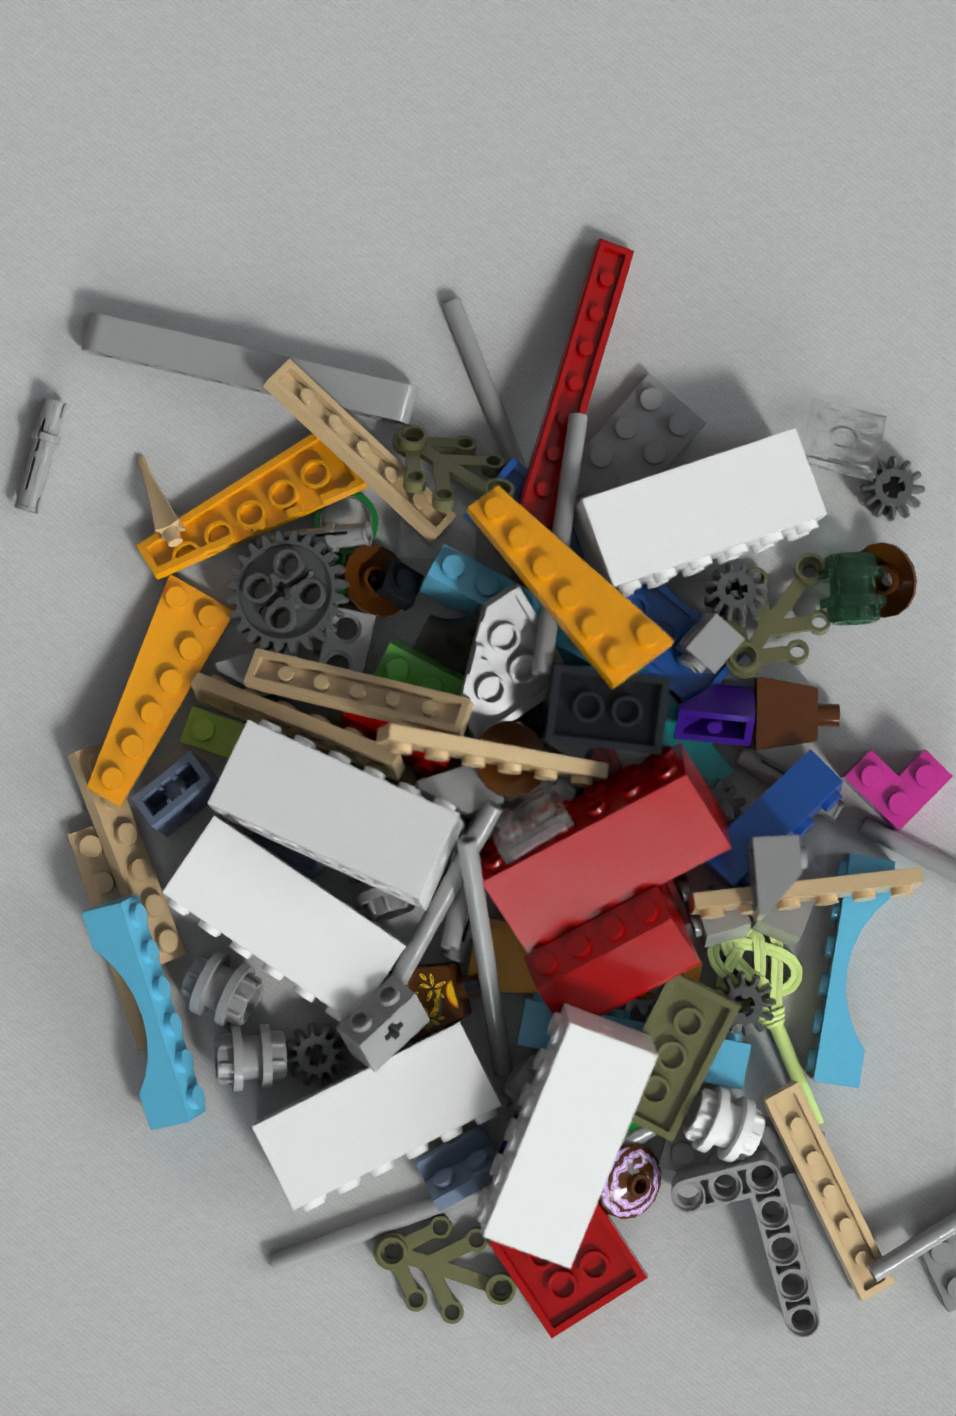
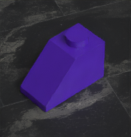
M716 684L681 703L678 708L674 739L750 746L755 722V688Z

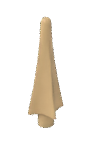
M140 456L137 458V463L146 487L154 530L159 532L161 541L166 539L169 547L178 546L183 541L180 532L186 529L162 493L146 459Z

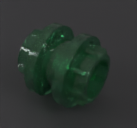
M845 552L831 554L825 558V569L818 571V581L829 583L830 597L820 599L819 601L820 610L827 611L828 621L832 625H865L876 623L880 619V608L887 607V597L875 594V581L885 579V568L878 566L877 557L871 552Z

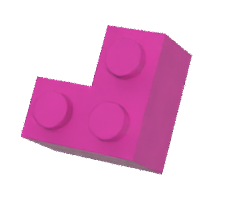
M926 749L920 750L897 774L872 750H867L840 778L893 830L900 831L953 776Z

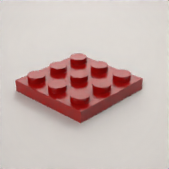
M599 1200L571 1268L491 1239L489 1241L495 1254L551 1339L648 1278L647 1272L609 1214L600 1205Z

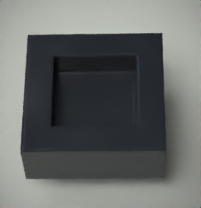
M392 557L385 562L374 593L406 611L413 607L424 576L395 557Z

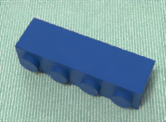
M810 749L728 827L731 849L702 863V865L727 889L751 886L747 844L752 837L799 835V838H801L815 824L812 818L821 809L828 812L840 801L842 795L839 792L842 790L843 780Z

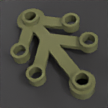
M412 424L402 426L394 435L393 449L405 457L404 490L413 494L423 492L426 488L427 475L421 470V459L433 466L435 489L432 494V507L437 511L447 512L454 508L456 493L451 489L450 477L481 496L499 486L514 498V485L506 479L495 478L505 466V459L495 453L485 456L475 455L476 441L472 437H428L427 431L424 428ZM438 451H453V455H443ZM467 469H481L483 475L494 479L485 481Z
M805 553L797 559L794 580L771 611L769 600L766 609H758L760 613V618L757 620L758 628L749 640L746 628H741L738 625V620L732 619L730 626L745 638L725 662L728 671L732 675L743 679L751 678L760 671L764 664L789 661L793 665H801L808 659L809 647L803 640H792L787 646L763 648L770 637L808 631L820 636L828 632L831 618L823 610H815L806 616L784 619L807 587L815 586L823 580L825 562L819 555ZM810 567L817 574L814 577H806L802 571ZM753 568L748 571V575L759 571L764 581L763 583L768 585V575L763 569ZM815 618H822L826 621V625L817 628L812 624V621ZM794 647H800L803 649L804 655L794 657L791 655L790 650ZM748 656L751 659V663L747 666H742L737 662L738 657Z
M445 1215L434 1216L430 1224L406 1236L398 1232H388L381 1235L374 1244V1259L383 1269L394 1271L405 1294V1304L411 1311L423 1310L427 1305L428 1296L424 1289L417 1287L408 1265L424 1271L441 1306V1316L449 1324L458 1323L462 1319L464 1308L458 1300L454 1299L444 1277L486 1291L488 1299L497 1305H505L515 1296L516 1285L510 1275L499 1272L489 1276L450 1263V1261L472 1250L481 1251L487 1246L488 1238L485 1237L484 1242L479 1246H474L469 1241L471 1234L475 1232L482 1234V1228L480 1227L469 1229L465 1237L429 1255L413 1249L433 1238L444 1239L450 1235L452 1222ZM436 1221H445L448 1224V1230L442 1234L435 1232L433 1225ZM389 1244L397 1245L400 1249L399 1255L393 1258L387 1256L385 1253L386 1246ZM497 1281H504L508 1285V1290L504 1294H497L493 1290L494 1284ZM417 1292L423 1296L424 1301L421 1305L414 1306L409 1302V1296L412 1293ZM447 1306H457L460 1311L459 1315L456 1318L447 1317L445 1314Z

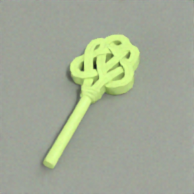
M749 918L751 926L748 936L707 947L706 956L708 964L717 975L714 988L721 987L727 991V986L723 981V977L726 975L731 977L734 984H738V978L732 973L734 969L737 972L744 971L745 979L750 982L754 973L759 974L760 980L756 986L757 989L766 983L771 985L772 989L767 994H769L768 997L776 999V1005L769 1008L763 1007V1009L770 1011L774 1015L773 1020L769 1021L762 1017L758 1019L765 1025V1028L770 1029L790 1080L799 1083L818 1124H822L824 1120L784 1025L786 1018L784 1017L785 1007L783 1006L782 996L796 991L802 981L803 967L795 955L784 949L783 942L767 936L769 943L765 942L763 934L752 930L754 920ZM720 949L725 957L723 962L719 955ZM745 950L752 951L753 968L742 958ZM766 955L770 956L769 980L765 978ZM783 963L789 969V977L784 983ZM738 995L742 999L737 1001L742 1004L741 1008L745 1012L752 1009L750 1008V1002H754L753 998L744 999L741 995Z

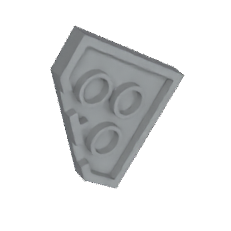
M516 583L482 604L459 695L472 699L474 706L467 727L473 737L478 740L481 734L492 725L505 721H514L544 701L547 695L549 676L532 674L539 618ZM555 647L553 661L564 662Z

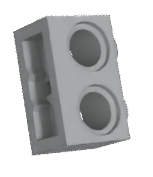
M338 607L345 614V617H333L332 622L337 626L341 620L351 619L357 624V633L352 639L343 640L337 636L336 631L326 628L323 632L327 641L323 642L321 651L314 650L312 661L328 665L333 657L343 656L349 662L348 670L365 673L377 617L376 615Z
M704 613L674 648L681 653L678 660L694 674L696 672L699 674H715L745 638L717 613Z

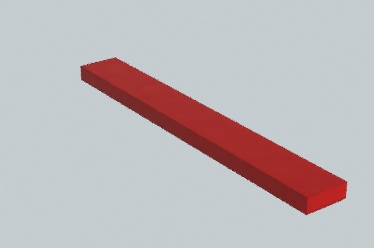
M601 238L596 241L518 499V503L549 531H551L554 521L569 414L581 413L586 415L634 255L633 250Z

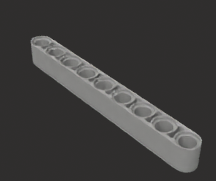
M93 312L89 314L81 348L82 351L90 354L268 395L271 394L263 385L290 358L348 413L400 425H410L418 388L393 380Z

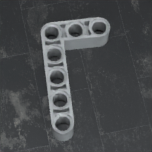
M757 1150L751 1157L744 1160L736 1159L732 1163L718 1160L677 1172L671 1182V1201L674 1207L681 1212L693 1213L751 1198L786 1326L790 1333L800 1338L814 1335L820 1325L818 1303L776 1156L766 1150ZM759 1165L769 1166L773 1170L772 1174L764 1179L755 1177L752 1171ZM721 1175H730L736 1180L729 1188H721L715 1183V1180ZM685 1184H691L698 1189V1193L693 1197L686 1198L678 1193V1189ZM770 1201L779 1202L783 1206L779 1213L771 1215L765 1213L762 1208ZM780 1237L788 1238L793 1242L786 1250H778L772 1244ZM790 1273H795L802 1277V1281L795 1286L786 1285L782 1280ZM800 1309H805L812 1313V1316L806 1321H797L792 1317Z

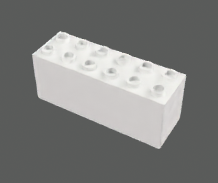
M794 428L584 498L575 506L572 525L586 563L623 596L629 597L634 594L635 590L640 589L643 584H646L648 589H653L670 582L669 579L677 576L679 572L682 573L683 577L697 574L705 570L704 567L712 564L714 560L717 561L718 566L739 559V555L748 552L749 548L755 554L774 547V543L783 540L785 536L788 542L809 535V531L819 527L817 522L825 517L827 512L797 430Z
M261 719L260 723L256 724L248 720L207 803L219 817L426 911L457 847V839L462 836L466 828L459 817L460 814L455 811L456 807L436 797L433 803L425 800L420 795V790L404 782H400L398 787L385 780L386 775L371 767L365 766L364 770L361 771L350 764L351 759L330 750L329 754L325 755L315 748L316 744L302 736L295 735L292 740L281 733L282 729L271 722Z
M219 816L212 818L162 892L169 897L166 904L184 916L191 912L199 917L201 920L197 925L214 937L220 936L222 933L233 940L229 947L247 959L251 958L252 955L258 957L265 962L261 967L265 972L279 981L285 976L296 983L293 989L296 993L310 1002L318 998L327 1004L328 1007L325 1012L339 1022H342L379 987L407 946V943L377 922L369 920L364 913Z
M564 1003L561 1013L555 1012L550 1020L547 1034L551 1035L546 1049L540 1048L533 1063V1070L537 1072L532 1084L525 1083L518 1102L522 1109L517 1119L511 1118L504 1135V1140H507L508 1143L504 1153H497L490 1169V1175L494 1176L489 1189L483 1188L476 1203V1210L480 1211L478 1222H481L483 1237L571 1268L658 1054L650 1035Z
M461 1019L402 1047L376 1072L364 1066L257 1120L252 1128L293 1210L302 1206L306 1212L324 1203L327 1193L337 1189L339 1194L345 1193L360 1184L361 1176L372 1172L373 1176L376 1177L395 1167L394 1159L406 1154L408 1160L429 1150L428 1142L438 1137L441 1138L442 1142H446L463 1133L464 1128L462 1125L474 1119L477 1125L494 1118L498 1115L496 1108L502 1105L501 1099Z

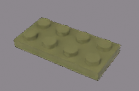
M684 974L665 983L641 1031L651 1036L658 1057L632 1117V1122L673 1142L742 1006L741 1003Z

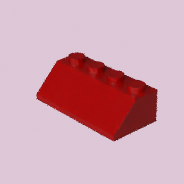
M658 886L645 891L523 956L536 990L552 1014L555 1012L560 1014L565 1003L597 1016H602L701 964L673 898Z

